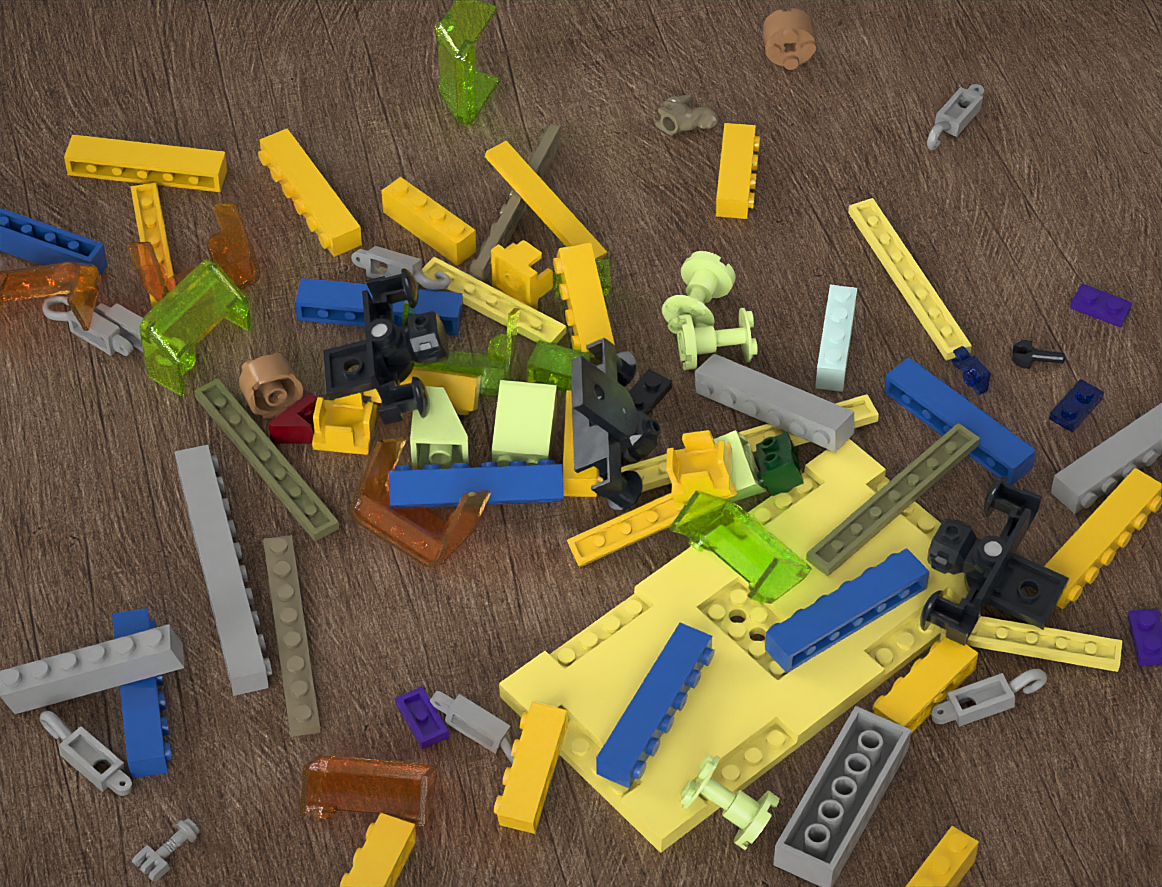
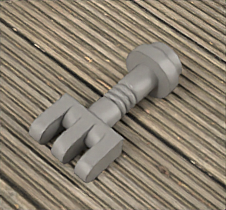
M189 818L184 821L180 820L176 824L178 831L159 849L154 851L146 845L134 856L132 863L137 867L141 866L140 870L144 874H149V878L153 882L158 881L170 870L168 863L165 861L170 853H173L186 840L194 842L197 839L196 835L200 830Z

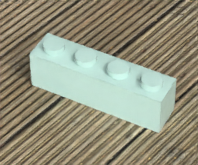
M830 285L817 365L815 386L817 389L843 392L857 288Z

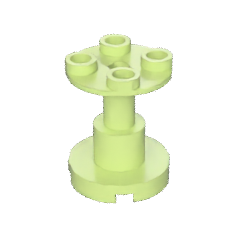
M697 251L684 261L681 267V276L688 285L686 288L688 296L674 295L667 298L662 306V314L668 322V329L671 332L677 334V330H682V324L678 325L677 323L678 315L690 314L694 327L714 326V316L703 303L710 302L712 298H720L727 295L736 279L731 265L728 263L725 266L721 263V257L706 251Z
M740 308L739 328L714 330L713 325L694 327L690 314L677 316L678 325L682 324V330H677V342L680 360L685 361L683 363L684 370L696 369L697 355L716 353L717 347L741 344L746 363H750L753 356L757 355V342L755 338H751L750 328L754 327L752 311Z
M708 754L698 769L700 773L696 782L690 780L681 793L683 796L680 800L683 803L682 808H688L699 793L723 808L722 816L739 827L734 843L746 850L748 842L752 844L770 820L772 815L767 812L770 805L777 807L780 798L770 791L764 793L758 801H755L741 790L734 794L711 778L720 757L716 755L713 758Z

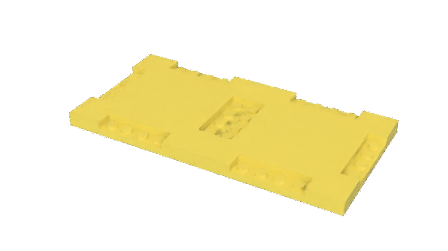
M848 439L836 452L827 449L805 465V471L802 474L804 484L794 487L787 493L770 496L726 529L720 525L636 585L632 596L551 654H548L546 651L542 652L499 683L500 697L521 718L524 711L529 712L531 702L567 710L569 723L559 755L662 853L720 808V806L701 793L686 809L682 808L683 803L680 802L683 797L681 793L690 780L696 782L700 773L698 769L708 754L713 758L716 755L720 757L711 778L734 794L738 790H744L927 650L937 640H940L941 627L931 623L926 631L921 629L920 616L928 598L939 590L944 592L943 598L959 605L962 598L965 599L968 594L965 585V573L962 572L956 575L951 573L944 574L931 568L927 560L928 551L941 523L915 501L829 576L806 560L808 551L890 482L885 477L886 469L852 440ZM906 548L929 570L926 590L788 673L765 650V639L763 641H753L750 638L754 634H760L766 638V632L775 623H782L797 610L809 607L822 595H829L844 582L856 579L869 567H876L891 554L899 553ZM733 616H741L745 619V621L742 623H734L730 620V618ZM681 622L712 635V649L715 650L712 661L708 666L704 665L701 669L700 680L695 688L691 687L689 689L687 701L683 709L675 712L673 716L674 722L670 731L667 734L663 732L660 737L659 748L653 757H648L646 769L639 780L635 779L629 789L597 775L596 757L678 624Z

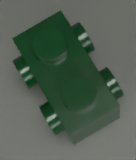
M788 432L775 437L765 438L761 443L756 444L758 456L754 457V460L759 470L757 477L762 488L767 487L771 495L775 496L780 493H787L794 487L804 484L799 454Z

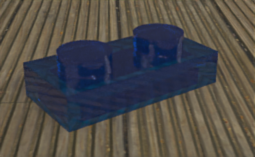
M1080 379L1050 412L1049 420L1073 433L1103 400L1104 392Z

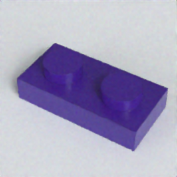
M1082 283L1071 301L1070 308L1121 328L1131 311L1133 302Z
M1129 610L1127 619L1138 666L1162 664V623L1159 610Z
M422 686L395 698L396 707L421 749L449 738L447 727L435 707L431 704Z

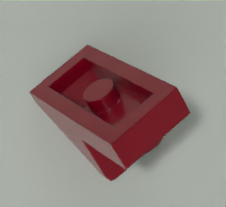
M309 392L268 423L270 441L274 444H311L313 441V431L310 424L313 423L317 397Z

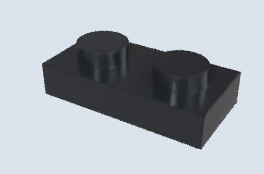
M648 369L629 391L636 410L642 411L648 416L671 390L672 381Z

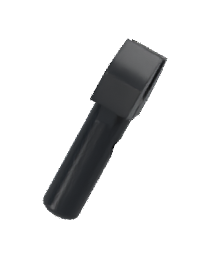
M1022 340L1013 345L1012 361L1021 368L1030 369V364L1034 361L1062 364L1066 359L1065 354L1061 352L1036 350L1032 347V341Z

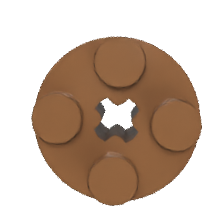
M791 8V11L783 12V9L773 12L765 19L763 38L765 53L770 61L784 66L788 70H793L810 59L815 53L816 42L811 17L806 12Z
M281 353L261 356L255 360H248L242 365L239 386L254 414L262 415L265 419H274L302 398V384L290 362Z

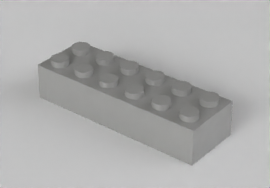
M855 706L777 841L773 865L820 887H833L908 752L911 730Z

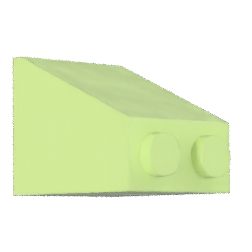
M500 380L492 443V462H497L498 467L509 466V462L526 461V465H538L540 460H551L557 424V385Z
M427 386L426 389L430 400V409L427 417L423 419L418 410H414L412 415L410 436L412 470H423L424 465L438 464L440 469H452V464L457 463L469 464L468 436L444 387Z
M736 430L715 438L714 442L718 444V441L724 440L725 443H730L732 447V483L738 494L737 497L715 507L766 492V487L762 488L758 480L757 472L759 470L756 466L748 438Z

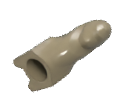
M691 94L672 96L667 101H664L663 104L667 108L660 107L658 109L661 119L655 122V126L673 136L682 131H690L698 127L701 129H711L718 124L719 119L718 115L708 107L691 109L689 107Z

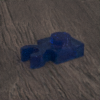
M964 346L953 350L957 357L952 359V363L957 369L963 371V379L966 385L972 387L978 395L987 392L991 376L989 370L975 355L970 356Z

